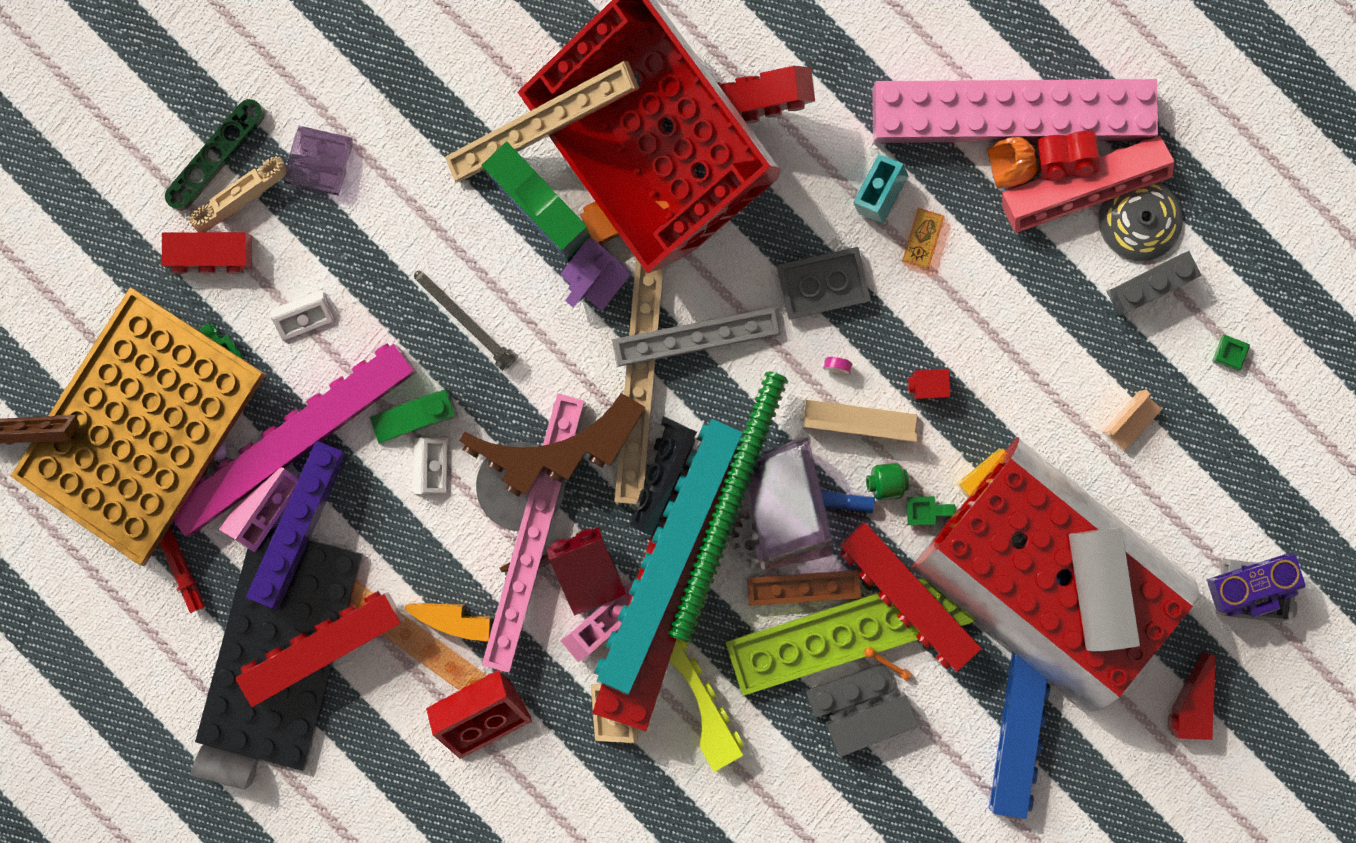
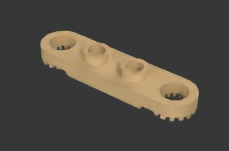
M277 156L275 158L271 157V160L267 159V163H262L263 166H260L257 170L254 168L209 200L210 203L206 206L202 205V208L199 207V211L195 210V214H191L189 218V223L197 232L210 230L228 216L236 214L242 206L251 200L259 198L265 190L280 181L288 171L287 165Z

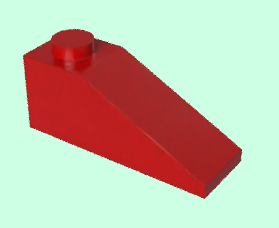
M1202 652L1172 706V714L1168 716V729L1171 731V735L1179 739L1213 740L1216 655Z

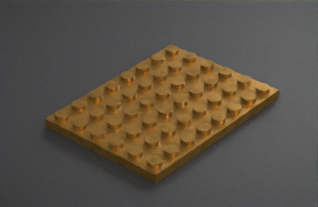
M130 287L49 414V416L76 415L80 423L68 441L31 443L10 477L139 566H145L266 374L136 289Z

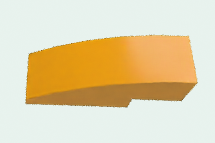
M408 603L405 605V611L434 629L465 639L489 641L492 630V617L464 616V604Z

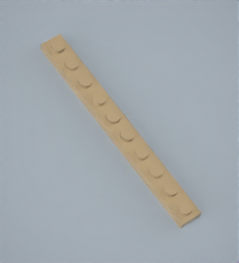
M637 259L629 336L656 331L659 324L663 268L646 273ZM655 360L626 366L624 395L643 405L646 410L619 453L614 502L637 504L640 491L644 489Z

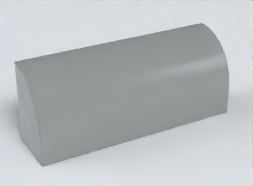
M1112 527L1069 534L1086 650L1108 651L1140 646L1122 528Z

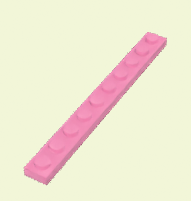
M557 393L543 445L553 444L576 435L584 400ZM546 467L529 493L482 663L483 666L505 672H510L562 486V482L547 475L549 469Z

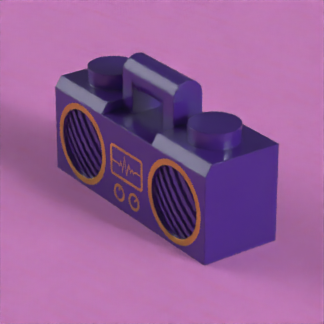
M1288 553L1206 579L1216 611L1227 613V616L1243 613V607L1246 606L1252 618L1279 610L1280 605L1277 596L1281 595V599L1291 598L1298 595L1299 589L1306 587L1296 555ZM1268 596L1269 601L1255 604L1254 600Z

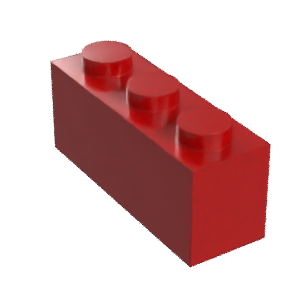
M162 232L161 266L171 269V273L187 274L188 269H198V273L214 274L216 269H226V273L242 274L244 269H252V235L247 232Z

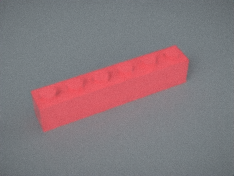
M1161 136L1145 139L1136 145L1125 149L1120 148L1111 154L1100 157L1099 171L1089 176L1069 175L1059 180L1043 179L1041 176L1024 185L1011 187L1007 191L1002 192V208L1014 232L1018 233L1122 196L1131 191L1172 178L1175 161Z

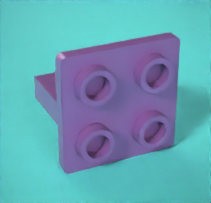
M589 237L561 273V276L571 284L568 288L571 293L565 301L574 308L586 297L600 310H603L632 272L592 237Z

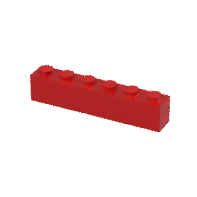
M862 522L839 544L842 549L839 553L850 566L855 563L862 570L858 575L869 587L873 583L881 591L878 597L888 607L893 604L900 611L897 615L900 621L907 628L912 625L919 632L916 638L927 649L932 646L936 650L938 655L935 658L946 670L951 667L957 672L982 649L866 523Z
M377 591L364 598L366 604L356 609L355 605H352L339 612L342 618L332 623L330 619H327L316 625L315 629L317 632L307 637L304 632L291 639L292 646L282 651L279 646L266 653L267 660L257 664L256 660L240 668L242 674L235 677L251 708L404 622L389 592L381 595Z

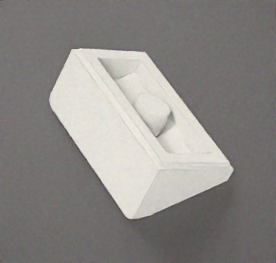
M322 290L271 310V319L282 341L334 322L332 312Z
M414 438L413 493L447 494L448 438Z

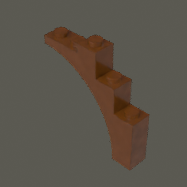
M620 393L613 405L591 426L572 437L553 444L538 447H509L484 441L467 432L463 433L459 442L465 445L462 450L477 458L481 454L489 459L487 465L501 473L503 469L507 470L502 478V481L507 483L506 490L520 497L521 493L528 496L545 467L549 469L547 475L559 482H562L563 478L568 481L571 480L586 453L591 455L588 460L601 468L605 464L611 467L646 409L643 405Z

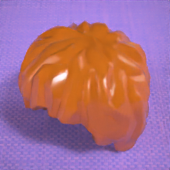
M1007 137L987 148L991 171L997 189L1026 183L1036 174L1037 159L1035 157V149L1024 138Z

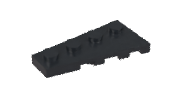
M663 416L661 426L665 427L662 438H656L653 448L658 451L655 462L652 465H648L645 475L647 476L648 485L646 489L640 491L631 521V526L651 536L654 529L660 523L662 511L665 504L671 498L672 488L677 477L683 471V463L688 452L694 446L697 431Z

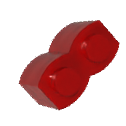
M1079 131L1067 136L1049 135L1038 139L1043 179L1059 180L1069 175L1089 176L1099 171V156L1095 132Z

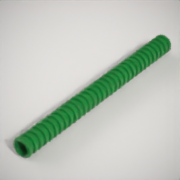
M768 371L764 374L766 379L761 382L763 387L758 390L760 395L755 398L757 403L752 406L754 411L749 414L750 421L746 422L747 430L745 429L742 432L744 438L739 440L741 446L736 448L738 454L733 456L735 462L730 464L732 470L727 472L729 478L724 480L726 486L721 488L723 494L718 496L720 502L715 504L716 513L711 515L714 518L708 523L710 528L706 529L705 533L707 536L702 539L704 544L699 547V550H701L700 555H696L697 563H693L694 571H690L691 579H687L688 587L684 588L683 592H685V595L680 598L682 603L677 606V609H679L678 614H674V617H676L675 622L672 621L670 624L673 626L672 630L667 632L670 634L669 636L681 641L692 642L690 636L695 634L696 630L693 628L699 623L696 620L702 615L700 610L701 608L704 609L705 605L703 602L708 599V596H706L707 591H711L710 583H714L713 575H717L715 569L717 566L720 567L721 563L718 561L724 556L722 551L726 550L727 546L725 543L730 540L728 535L733 532L731 527L736 524L735 516H739L738 508H742L741 500H745L744 492H747L749 489L747 484L752 481L750 476L755 473L753 468L758 465L756 460L761 457L759 452L764 449L762 444L767 441L766 434L770 433L769 425H773L772 417H776L775 409H779L778 401H782L781 393L785 392L784 385L789 382L785 376Z

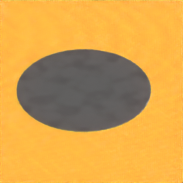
M513 442L503 445L509 447H538V445L528 442ZM486 458L478 471L476 480V493L479 504L493 522L506 529L519 531L529 495L521 493L520 497L506 490L507 483L502 481V478L507 470L503 469L501 473L487 465L489 459ZM564 478L553 516L558 511L564 497Z

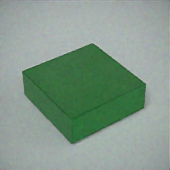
M1222 335L1212 361L1236 371H1241L1250 344L1227 335Z

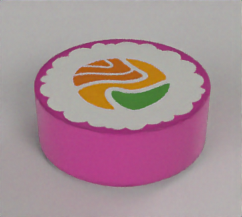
M839 357L825 358L823 369L838 374H851L852 363L847 359Z

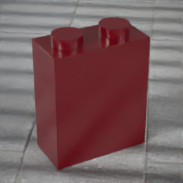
M599 527L585 529L578 533L577 536L567 540H558L547 548L549 561L574 616L626 595L622 579Z

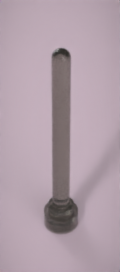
M418 270L414 273V279L494 355L493 359L496 361L495 365L504 372L517 360L518 355L511 348L501 347L423 271Z

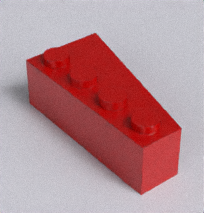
M793 65L762 72L760 76L735 78L736 82L717 83L747 124L759 122V117L761 116L767 118L781 116L783 110L805 109V104L816 102L811 67Z

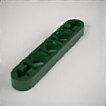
M253 99L243 100L171 183L165 192V201L170 207L181 211L189 208L261 124L265 112L264 108ZM256 106L254 110L257 114L256 117L252 118L249 116L244 121L248 125L246 129L235 121L237 118L243 121L247 117L246 108L253 109ZM232 126L238 127L240 130V136L236 141H228L226 138V131ZM215 147L220 148L222 151L221 159L215 163L210 162L208 159L209 150ZM194 169H202L204 173L203 180L197 184L190 181V173ZM183 181L190 187L194 188L193 192L186 189V191L182 194V197L185 200L182 203L177 201L174 204L176 198L173 196V194L175 192L182 193L186 188L185 186L181 185Z

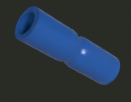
M821 490L818 492L817 507L838 510L846 509L848 511L873 514L875 497L853 494L845 495L843 493Z

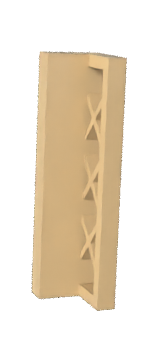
M806 400L802 428L907 442H916L918 434L915 433L917 414Z

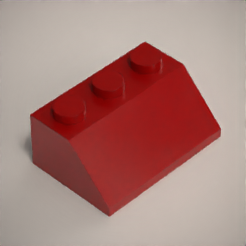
M500 670L488 674L483 679L463 687L460 691L426 708L432 735L459 759L532 722V718L513 683Z

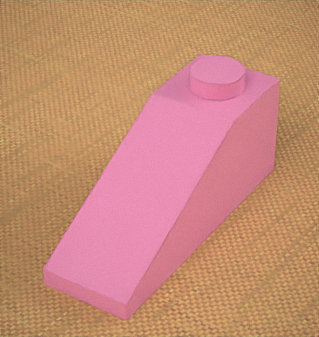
M280 467L234 507L219 530L244 547L256 552L286 508L299 479L286 469Z
M629 582L624 586L626 595L602 604L561 640V643L577 662L590 655L610 637L612 631L615 632L620 628L622 622L617 621L623 605L628 606L631 597L629 591L632 587Z

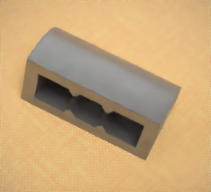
M203 744L195 758L190 775L245 790L253 783L259 759Z

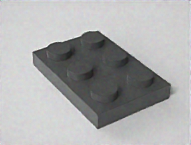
M859 247L776 265L788 320L871 301Z

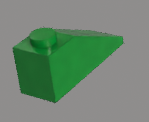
M444 389L371 416L370 420L378 443H382L456 418L458 415L450 391Z

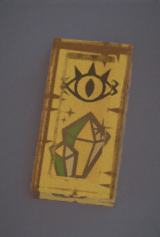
M917 208L901 262L926 270L929 269L944 215Z

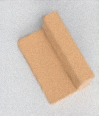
M1147 390L1138 391L1102 431L1122 451H1125L1162 410L1148 397L1151 393Z

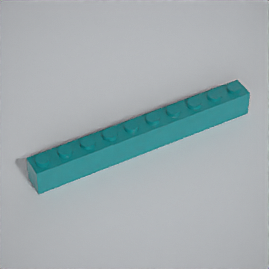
M711 419L709 426L702 425L697 437L701 444L698 451L691 450L685 465L689 466L690 469L686 477L680 475L674 490L679 492L675 503L669 500L663 516L668 519L664 528L658 526L651 542L655 543L656 546L653 553L647 552L640 568L645 571L641 580L635 578L629 591V594L633 596L629 606L623 605L617 618V621L622 622L618 633L612 631L605 646L610 649L607 658L603 659L600 657L594 674L599 675L596 682L628 696L740 440L741 431L714 419Z

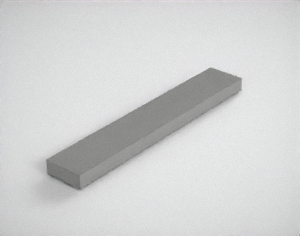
M773 307L616 338L611 341L616 366L621 367L776 336L781 333L776 308Z

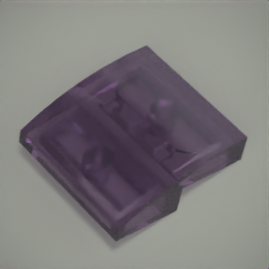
M298 125L287 163L284 183L339 196L346 175V164L353 146V138Z

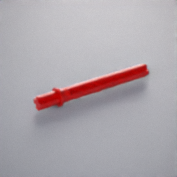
M169 527L159 544L178 585L176 590L181 592L189 612L193 613L206 606L196 586L198 581H194L171 527Z

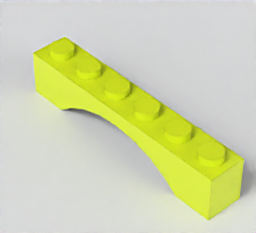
M676 639L669 663L684 676L695 694L701 713L700 749L713 772H716L742 757L743 752L741 748L745 745L738 732L732 733L727 723L731 722L725 709L723 707L718 709L713 699L717 696L710 683L708 682L704 685L699 675L703 671L695 658L690 660L685 650L689 648L687 643Z

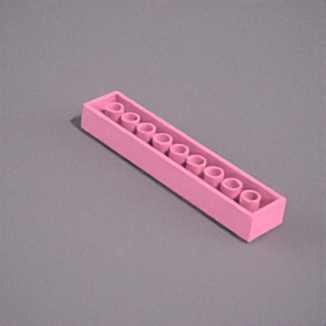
M1157 79L876 81L872 88L873 143L998 142L1007 137H1022L1028 142H1038V139L1045 136H1067L1079 131L1095 132L1096 141H1142L1153 139L1158 135Z

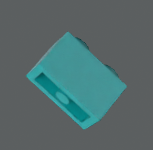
M878 154L853 201L859 215L884 224L909 177L903 163Z

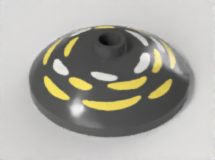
M1161 182L1102 202L1099 210V228L1105 243L1119 256L1133 261L1152 260L1165 254L1176 243L1182 230L1183 214L1180 203L1175 194ZM1143 212L1149 214L1150 219L1148 222L1142 220L1141 215Z

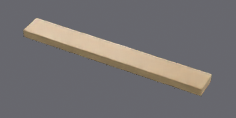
M621 62L447 155L445 159L455 183L462 182L483 171L484 169L481 165L506 141L519 152L639 89L629 62Z

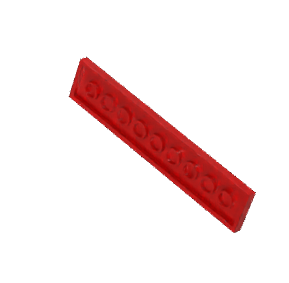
M691 450L688 452L686 456V459L683 463V471L680 474L685 477L687 476V473L690 469V467L685 464L691 453ZM732 462L727 467L628 696L601 684L592 714L645 732L647 731L676 642V638L669 636L670 634L667 632L672 630L673 626L670 624L672 621L675 622L676 617H674V614H678L679 609H677V606L682 603L680 598L685 595L683 590L688 587L687 579H691L690 571H694L693 563H697L696 555H700L701 550H699V547L704 544L702 539L703 537L706 538L707 534L705 531L710 528L708 523L714 518L711 516L712 513H716L715 504L720 502L718 496L723 494L721 488L726 486L724 480L729 478L727 472L732 470V467H730ZM680 476L677 477L676 482L672 488V495L670 501L674 503L679 494V492L675 491L674 489ZM669 501L665 504L661 514V520L658 525L661 528H664L668 519L663 514ZM657 528L654 529L650 537L645 555L647 552L652 554L656 544L651 541ZM640 568L637 576L638 580H641L643 573L645 571L642 568ZM631 595V597H630L628 606L630 605V603H631V601H632V598H633L632 595Z

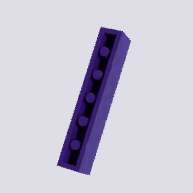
M319 441L315 442L246 598L276 611L279 610L347 457L341 450Z

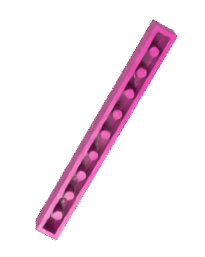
M387 343L374 352L376 357L369 362L363 360L351 369L354 373L345 379L341 376L329 385L331 389L325 394L317 393L306 401L308 406L299 412L296 409L283 418L285 423L276 428L274 425L261 434L263 439L256 444L252 442L246 444L238 451L240 455L232 461L226 459L216 466L217 472L210 477L207 475L201 477L174 519L175 524L185 537L194 535L249 495L280 467L285 469L311 450L316 441L322 442L417 373L398 345L392 344L389 346Z

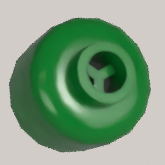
M898 463L875 465L871 470V474L866 476L867 491L872 492L874 497L880 501L902 498L905 491L909 489L907 470L902 469Z

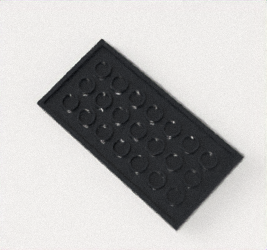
M271 529L256 552L247 548L195 742L304 771L334 661L252 708L235 677L242 674L240 668L256 660L257 664H260L267 660L265 654L280 646L283 651L292 646L290 640L305 632L308 637L317 632L315 626L321 622L330 619L333 623L342 618L339 612L345 610L350 605L363 553L310 539L279 610L276 611L246 598L276 531Z

